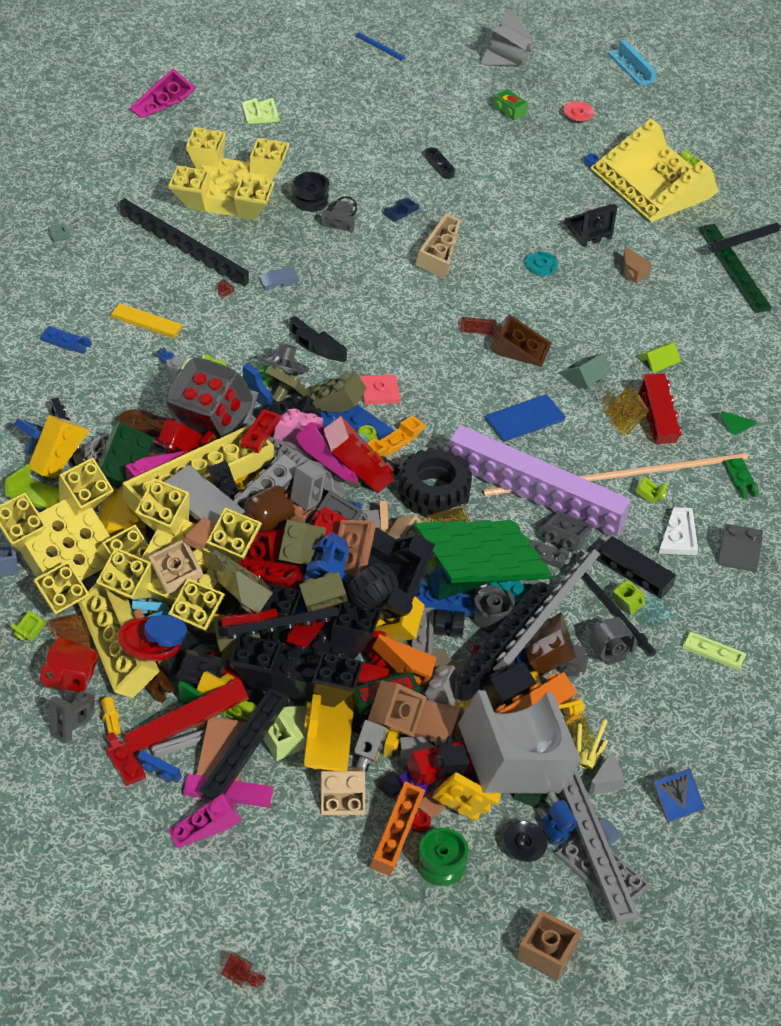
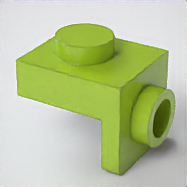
M644 476L640 479L635 492L648 502L654 504L658 500L664 499L667 494L666 488L668 484L664 482L659 487Z
M29 610L17 626L12 623L10 627L15 630L14 635L24 641L26 638L32 642L47 622Z

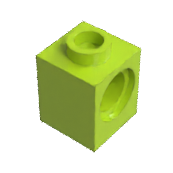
M628 579L624 583L619 584L613 591L615 602L630 615H633L646 604L644 593Z

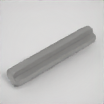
M206 728L152 745V755L160 757L203 743Z

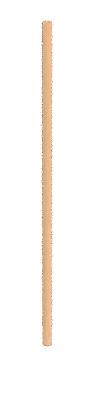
M746 453L579 477L588 481L724 463L727 459L741 457L743 460H746L748 457ZM502 487L482 490L484 496L512 492L510 489L504 490Z

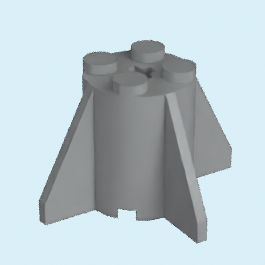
M508 9L502 22L499 23L500 26L492 29L493 34L490 39L492 44L491 46L488 45L487 51L480 62L481 64L491 66L524 65L527 61L528 51L531 52L535 45L533 44V38L512 10Z

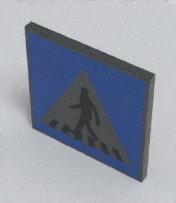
M691 768L652 781L667 822L705 809Z

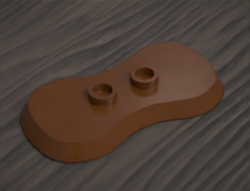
M137 409L124 411L117 419L118 423L122 422L145 434L160 436L166 419L175 420L174 418L161 417L148 411Z

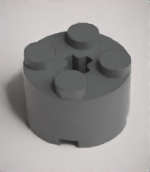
M487 586L480 589L479 593L475 596L473 607V620L476 625L485 632H494L513 610L515 604L513 595L508 590L506 592L500 590L498 586Z
M620 617L594 624L593 632L590 636V645L603 662L611 665L627 659L626 655L629 652L633 653L635 651L637 639Z

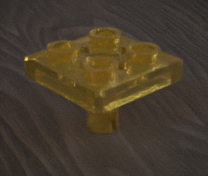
M630 385L606 410L623 436L628 435L640 421H643L642 418H646V414L649 412L635 388Z

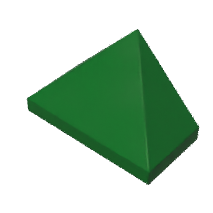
M721 411L720 414L730 433L734 435L755 426L757 423L755 420Z

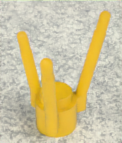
M578 697L558 705L560 709H563L566 716H570L565 721L567 726L579 719V714L584 712V703Z

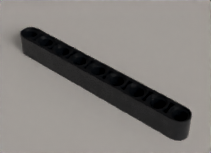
M543 582L535 583L457 674L454 690L456 699L460 701L470 700L486 682L488 677L494 672V666L498 663L495 659L503 651L507 652L505 647L513 639L517 640L515 635L522 628L526 629L524 624L531 617H536L534 612L541 605L545 606L543 602L550 595V586Z

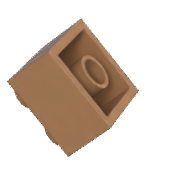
M540 911L520 943L517 959L559 980L579 945L582 931Z

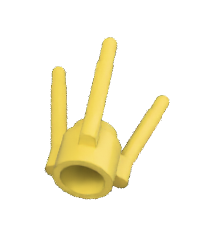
M606 719L602 722L592 749H584L583 752H581L582 724H578L576 749L581 759L579 767L586 768L587 770H593L596 767L598 759L608 743V740H604L596 753L607 724Z

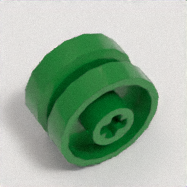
M435 828L424 835L419 846L417 862L418 871L423 879L433 885L450 886L457 883L464 876L469 849L463 835L449 828Z

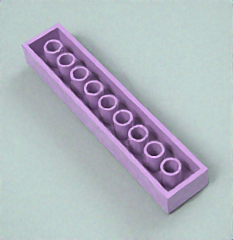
M462 425L459 426L450 439L449 451L453 452L455 456L459 455L463 459L462 461L465 460L471 469L472 475L484 479L486 482L493 483L504 490L510 489L520 497L550 508L554 512L560 511L593 525V528H597L609 536L617 537L626 524L631 499Z

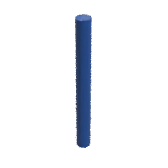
M360 32L357 33V38L400 61L405 59V56Z

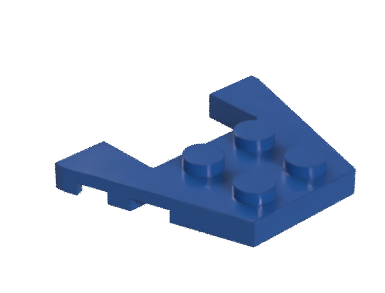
M359 405L341 413L323 411L320 415L323 418L322 425L324 426L330 425L340 416L356 432H358L361 426L370 425L376 430V435L379 439L394 432L393 428Z

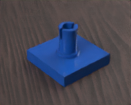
M17 418L14 425L32 436L25 451L33 455L44 427Z

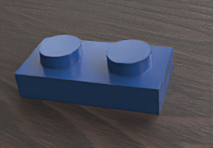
M143 750L139 754L138 759L144 771L148 773L154 771L160 774L159 777L168 783L171 780L178 783L182 778L179 768Z

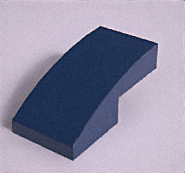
M410 198L397 201L396 206L385 208L383 214L393 222H396L417 211L420 206Z

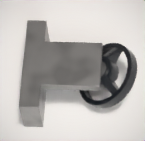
M342 196L337 199L332 212L323 210L321 226L353 233L355 229V217L353 216L357 212L356 201L350 196ZM351 199L354 203H348L347 201L343 202L341 200ZM355 206L354 212L349 216L352 208Z

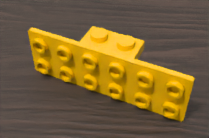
M313 694L312 703H307L304 728H308L304 767L347 772L354 708L352 694L334 708L320 705L321 695Z

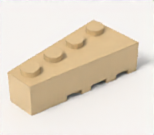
M447 213L443 216L419 250L415 266L446 278L460 219Z

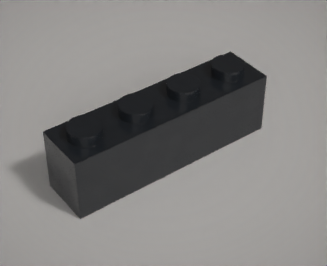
M613 536L598 550L600 555L597 561L660 600L674 586L676 574Z

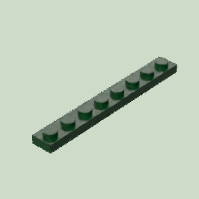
M715 224L704 225L699 228L708 244L725 239ZM732 248L714 252L755 313L771 311V305Z

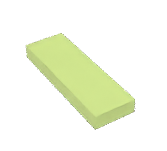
M689 632L682 647L736 670H740L746 657L744 652L693 632Z

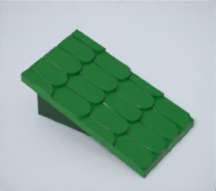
M512 520L414 523L416 532L435 544L433 549L434 555L426 566L427 573L424 579L438 601L495 581L551 579L552 577L548 565L541 560L539 553L531 546L529 539L523 535L519 525Z

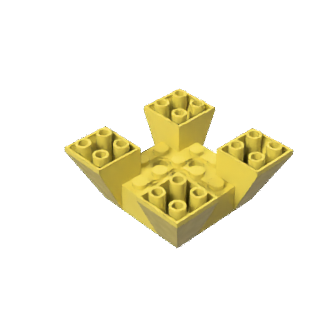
M194 127L186 145V150L196 169L177 166L169 183V189L188 209L255 220L268 203L275 182H272L283 164L289 143L257 138L250 156V163L229 158L225 159L226 133Z
M94 458L59 475V503L38 513L26 492L0 505V529L10 545L22 553L37 577L33 582L54 615L90 596L83 585L85 579L102 573L115 547L139 558H142L148 547L146 540L136 525L110 537L93 509L112 494L114 490ZM52 526L57 527L59 531H55ZM80 534H83L86 539L81 538ZM63 543L68 544L70 548H66ZM46 552H50L53 557H49ZM74 560L79 561L81 565L75 564Z
M153 478L135 511V514L155 531L152 540L142 558L115 547L96 584L132 600L152 597L172 606L169 616L176 617L183 622L206 631L225 596L224 593L220 592L223 585L215 579L210 554L211 548L213 547L231 560L239 563L246 556L262 523L225 508L206 542L207 546L202 551L192 550L202 572L207 571V573L195 581L187 578L183 587L167 594L149 560V556L184 539L196 524L189 521L190 493ZM177 564L173 565L175 569L179 567Z

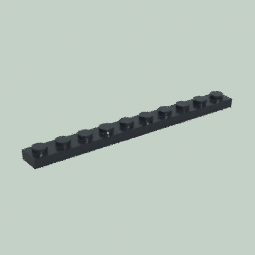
M125 198L120 200V213L122 216L128 217L134 223L142 225L147 231L157 234L159 238H164L171 245L182 249L184 253H189L196 260L202 261L210 268L219 271L223 276L233 279L235 283L243 286L249 283L248 270Z

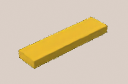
M121 303L111 313L112 318L173 339L182 329V324Z

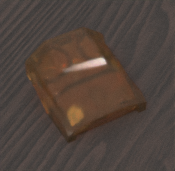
M82 612L49 620L51 628L56 631V635L59 638L76 641L89 648L95 646Z

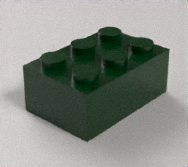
M122 422L117 423L112 428L98 463L99 468L110 485L117 489L123 486V482L127 481L126 465L146 458L154 439Z

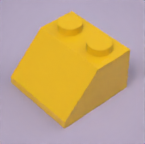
M415 596L412 601L413 608L408 615L393 619L379 618L375 631H384L387 637L399 642L415 639L425 605Z

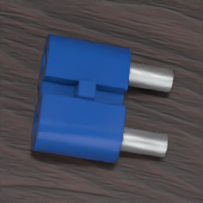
M550 792L547 796L553 805L548 813L543 806L538 807L537 811L542 818L540 825L552 844L556 845L568 838L570 835L568 831H573L578 821L566 802L563 800L559 801L555 793Z

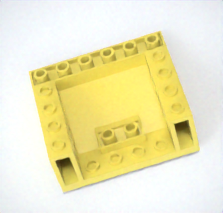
M652 118L590 167L596 175L650 222L706 201L719 192L712 169L702 160L692 167L667 146L661 126Z

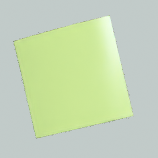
M257 98L242 102L249 124L280 121L273 98L259 103Z

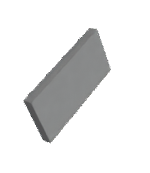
M187 465L165 481L167 484L190 493L189 514L197 521L205 517L217 524L225 508L242 515L245 514V510L190 465Z
M578 834L556 851L555 856L605 900ZM612 852L630 897L634 902L650 888V884Z

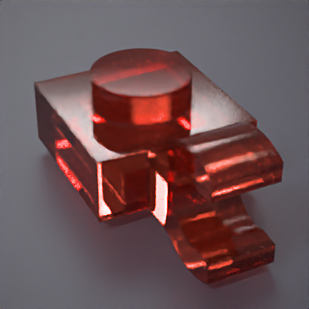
M235 952L230 954L221 975L240 986L246 981L258 988L259 985H263L266 979L264 975L251 970L252 962Z

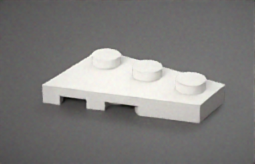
M674 507L659 554L697 555L698 545L693 509Z

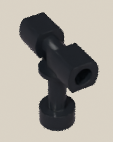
M293 395L287 397L285 401H274L270 405L254 408L255 417L257 419L263 409L277 414H284L288 411L287 409H296L300 400L297 396Z

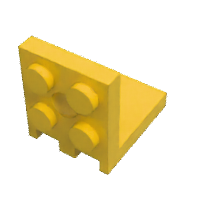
M455 772L434 790L432 798L454 809L459 814L478 821L480 813L485 815L490 811L491 804L498 805L501 793H483L480 782L476 784Z

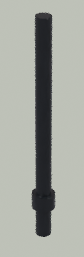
M585 572L581 577L583 581L615 617L621 618L637 639V645L639 647L642 646L650 656L655 655L656 650L648 642V638L644 633H640L589 574Z

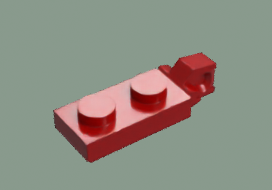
M114 732L106 735L107 744L109 745L106 748L107 756L126 787L145 779L146 774L124 740L119 742Z

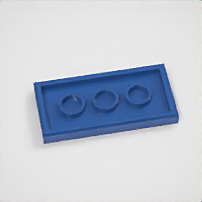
M547 394L485 415L486 422L503 442L565 421L566 418Z

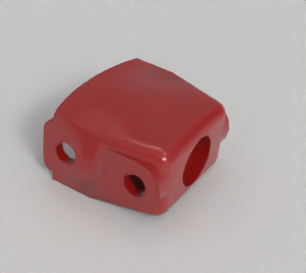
M60 637L48 651L46 664L41 668L40 681L43 683V686L57 690L85 691L95 672L98 652L76 641ZM47 673H52L54 677H49Z

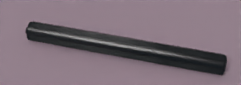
M776 222L710 243L708 249L714 253L779 232L781 225Z

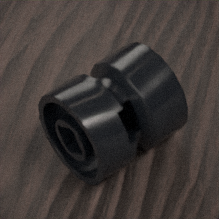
M437 609L434 635L446 636L447 633H450L451 637L462 638L465 612L453 611L449 613L448 610Z

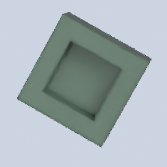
M65 223L48 226L49 234L54 242L70 238V233Z

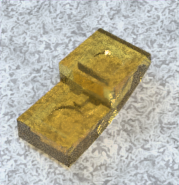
M585 714L564 718L575 747H577L578 724L580 723L582 724L581 752L584 749L591 750L595 737L593 732L589 730Z

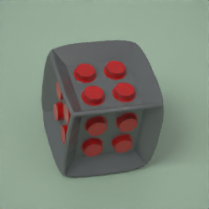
M192 357L185 364L172 384L166 398L167 408L176 422L182 423L203 436L210 429L215 430L218 439L239 430L253 402L250 389L238 372L228 366L199 357Z

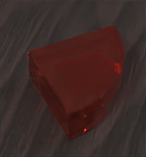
M224 279L219 282L218 294L220 298L223 299L235 292V287Z

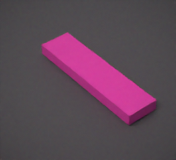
M188 774L184 795L208 799L199 792L208 777ZM234 781L225 796L233 803L270 808L274 786Z

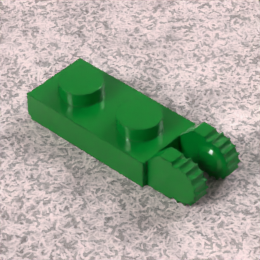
M743 458L725 460L726 469L736 489L739 490L742 499L748 497L746 488L750 489L753 497H758L757 485Z

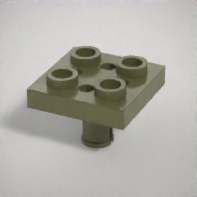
M268 366L265 373L279 384L272 396L274 401H283L288 391H293L304 398L309 394L305 389L306 385L300 382V379L294 375L288 376L285 374V371L278 367L274 369Z

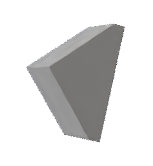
M609 754L592 780L589 794L597 795L622 789L624 777L614 754Z

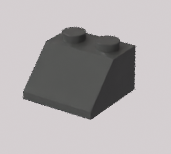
M725 523L721 536L718 565L757 572L763 530Z

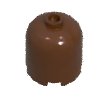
M275 485L252 496L245 503L244 515L262 523L259 529L260 532L285 525L287 519L291 520L295 516L292 499H287L284 494L286 490L280 485Z

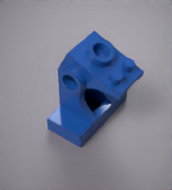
M332 532L312 546V549L321 552L323 557L322 560L308 563L306 571L319 578L329 572H339L343 585L349 584L351 576L344 573L346 559L349 554L347 540Z

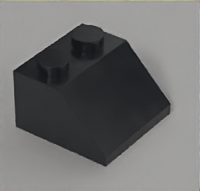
M524 662L518 665L512 663L505 668V672L500 674L497 671L488 677L489 681L484 685V690L494 711L504 704H510L512 699L521 693L525 695L537 682Z

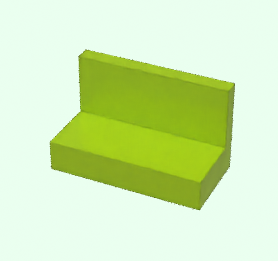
M675 342L666 343L638 354L640 361H648L650 370L653 373L681 362Z

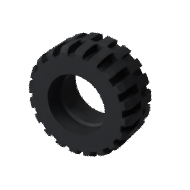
M428 448L427 451L420 450L416 454L410 455L402 464L399 478L400 499L402 502L404 501V505L407 508L412 507V512L416 514L420 512L423 517L432 515V518H438V516L442 515L443 518L449 517L450 513L455 515L469 501L472 483L471 469L465 460L462 461L463 459L459 455L455 456L449 450L448 452L440 448L438 450H433V448ZM439 479L448 483V485L431 486L422 481Z

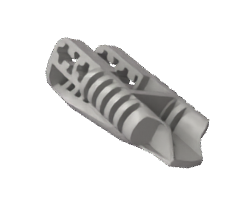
M274 437L268 438L272 444L274 443L279 448V450L274 449L273 460L275 458L279 459L285 454L299 466L310 461L326 472L323 491L329 492L331 490L339 496H345L344 486L346 481L303 451L298 445L291 442H283ZM270 464L265 466L264 469L267 470Z

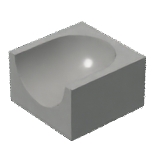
M478 690L458 723L483 793H560L581 762L554 693H545L537 703L524 710L509 714L494 713L486 691Z

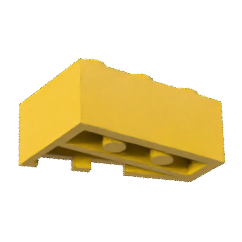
M48 415L29 463L31 470L42 476L56 479L90 430L75 422Z

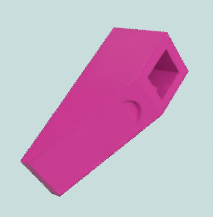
M221 794L168 831L176 848L228 830L242 821V818L235 804L224 794Z

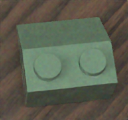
M600 353L583 357L558 373L578 389L585 388L587 390L594 387L596 381L601 382L607 379L606 375L610 374L612 369L605 354Z

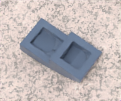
M282 268L260 276L266 290L273 289L281 284L284 287L290 286L300 281L294 268Z

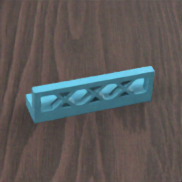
M626 40L620 41L618 50L608 53L639 86L655 82L657 71ZM616 54H621L623 57L621 58V57H617V56H615V55H616ZM622 62H628L630 65H625ZM630 70H636L638 73H633ZM638 77L644 78V79H646V80H645V81H640V80L638 79Z

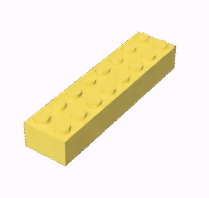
M250 424L123 482V501L135 512L153 478L165 482L187 465H190L214 485L208 467L227 460L235 481L271 464L274 456V445L267 439L260 453L253 452L251 448L245 449L240 447L243 436L252 425Z

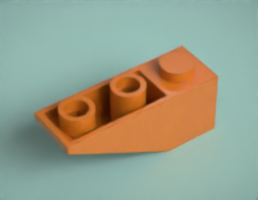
M378 635L372 648L400 675L413 672L417 684L425 687L432 676L437 657L412 648L407 644L397 642L387 636Z

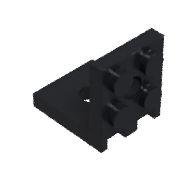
M610 204L586 211V213L565 218L564 224L584 247L587 246L589 241L598 243L601 242L603 237L612 239L618 207L615 204Z

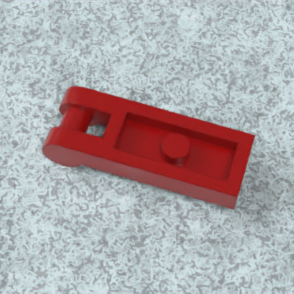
M263 409L243 436L240 447L245 449L251 448L253 452L260 453L263 444L280 422L281 415Z

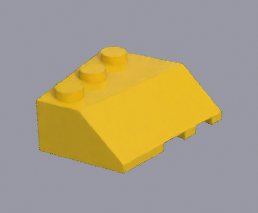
M122 486L102 501L98 518L110 537L136 525L146 540L145 522L139 520L135 512L123 501Z

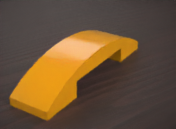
M412 415L400 422L399 429L381 440L374 438L367 442V444L380 456H390L414 440L424 430L426 424Z

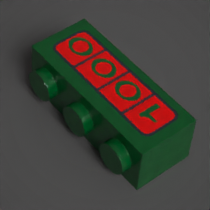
M413 672L356 686L352 694V700L359 718H369L381 681L398 683L420 693Z

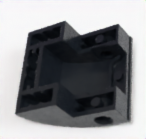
M375 528L367 568L382 563L391 568L398 579V589L390 594L386 601L380 602L376 606L377 608H382L380 619L406 616L413 608L412 601L419 593L420 581L427 573L426 566L434 555L433 549L435 547L434 543H431L417 533L395 539L381 529ZM349 584L343 585L346 592L347 600L351 601L348 593Z

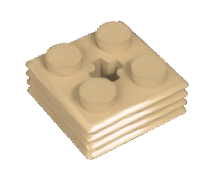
M184 539L149 556V560L167 594L183 587L187 578L195 581L204 576L191 548L183 542ZM175 564H177V565L179 566V567L176 568V569H175L174 566H173V565H175Z

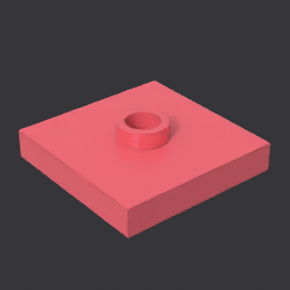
M396 374L360 376L367 388L363 394L364 405L400 403L401 399Z

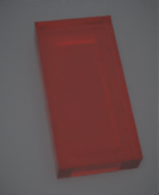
M462 317L461 332L495 335L496 320Z

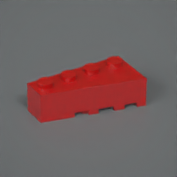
M665 373L644 374L637 394L639 397H642L641 405L642 408H646L645 416L647 421H651L649 427L655 444L677 443L678 438L681 436V427L678 426V414L673 407L674 397L670 394V381L667 380Z
M342 416L324 429L331 452L377 493L395 480L392 473L394 471L393 467L388 462L385 463L381 456L365 442Z

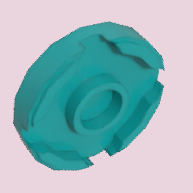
M538 251L537 254L530 253L525 261L526 269L540 276L554 274L559 264L554 255L544 251Z

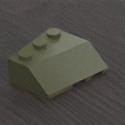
M212 547L210 554L215 579L238 599L243 609L250 613L252 611L260 612L272 595V591L263 579Z

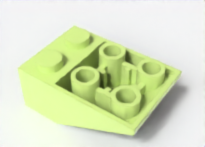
M307 706L284 707L264 736L263 741L276 761L306 749L308 728H304Z

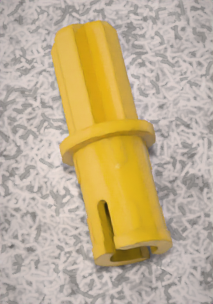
M106 697L101 700L104 713L102 716L103 721L106 722L108 734L114 732L115 735H118L121 732L118 721L119 713L116 711L114 699Z

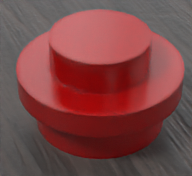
M417 811L410 828L415 832H425L431 826V819L427 813Z

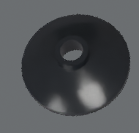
M519 821L510 825L506 830L504 844L507 851L517 860L533 862L540 859L546 852L547 838L542 829L537 825L527 821ZM521 843H526L528 847L521 845Z

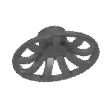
M279 343L277 353L274 355L258 354L257 356L259 360L282 369L296 372H309L310 370L305 364L296 361L294 356L297 348L292 345Z

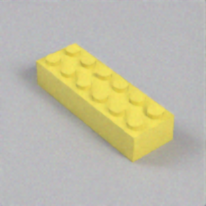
M95 583L88 591L90 596L79 601L78 604L114 692L130 698L135 697L160 671L155 661H144L134 658L119 645L118 634L120 628L128 621L136 619L128 597Z

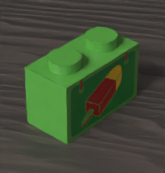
M508 88L494 94L493 107L505 114L506 117L515 121L527 115L529 103Z

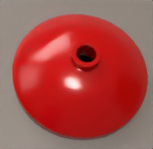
M137 618L128 621L120 628L118 634L119 645L129 655L140 660H165L175 655L181 648L182 643L172 647H162L155 641L153 643L150 642L144 634L145 624L150 618Z

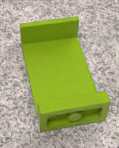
M29 464L5 480V496L15 498L26 492L32 504L43 510L59 503V489L30 479L31 465Z

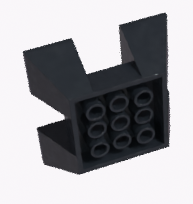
M266 583L272 591V595L261 610L275 608L277 609V617L299 613L302 591ZM352 601L341 603L338 609L339 616L335 617L332 630L321 628L306 648L296 647L294 644L287 642L288 635L293 628L283 629V626H279L277 631L265 632L262 629L261 633L264 639L241 634L229 665L253 690L259 689L267 692L269 688L287 694L289 698L311 703L313 694L321 695L320 705L334 708L355 691L364 665V661L355 660V658L373 638L382 608L373 607L371 610L366 611L358 608Z

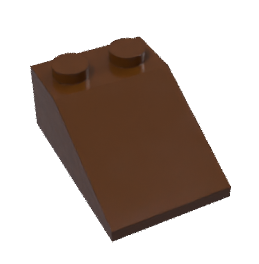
M509 314L498 325L489 349L500 356L542 367L552 343Z
M562 613L546 620L525 645L529 663L540 676L576 658Z

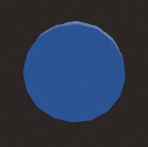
M158 615L147 620L144 634L152 643L155 641L159 646L172 647L179 645L186 638L187 628L183 621L176 617Z

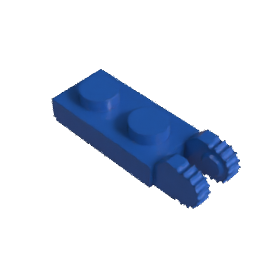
M48 326L40 336V341L81 354H85L86 347L92 345V341L88 337H80Z

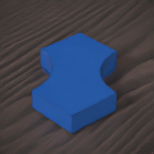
M248 363L243 366V379L251 390L259 392L256 402L261 406L270 405L272 403V394L265 387L261 373Z

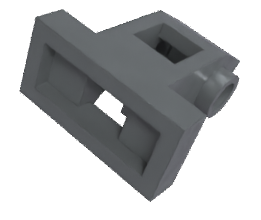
M65 689V700L57 696L51 698V736L64 743L71 741L72 731L90 721L95 713V698L93 694Z

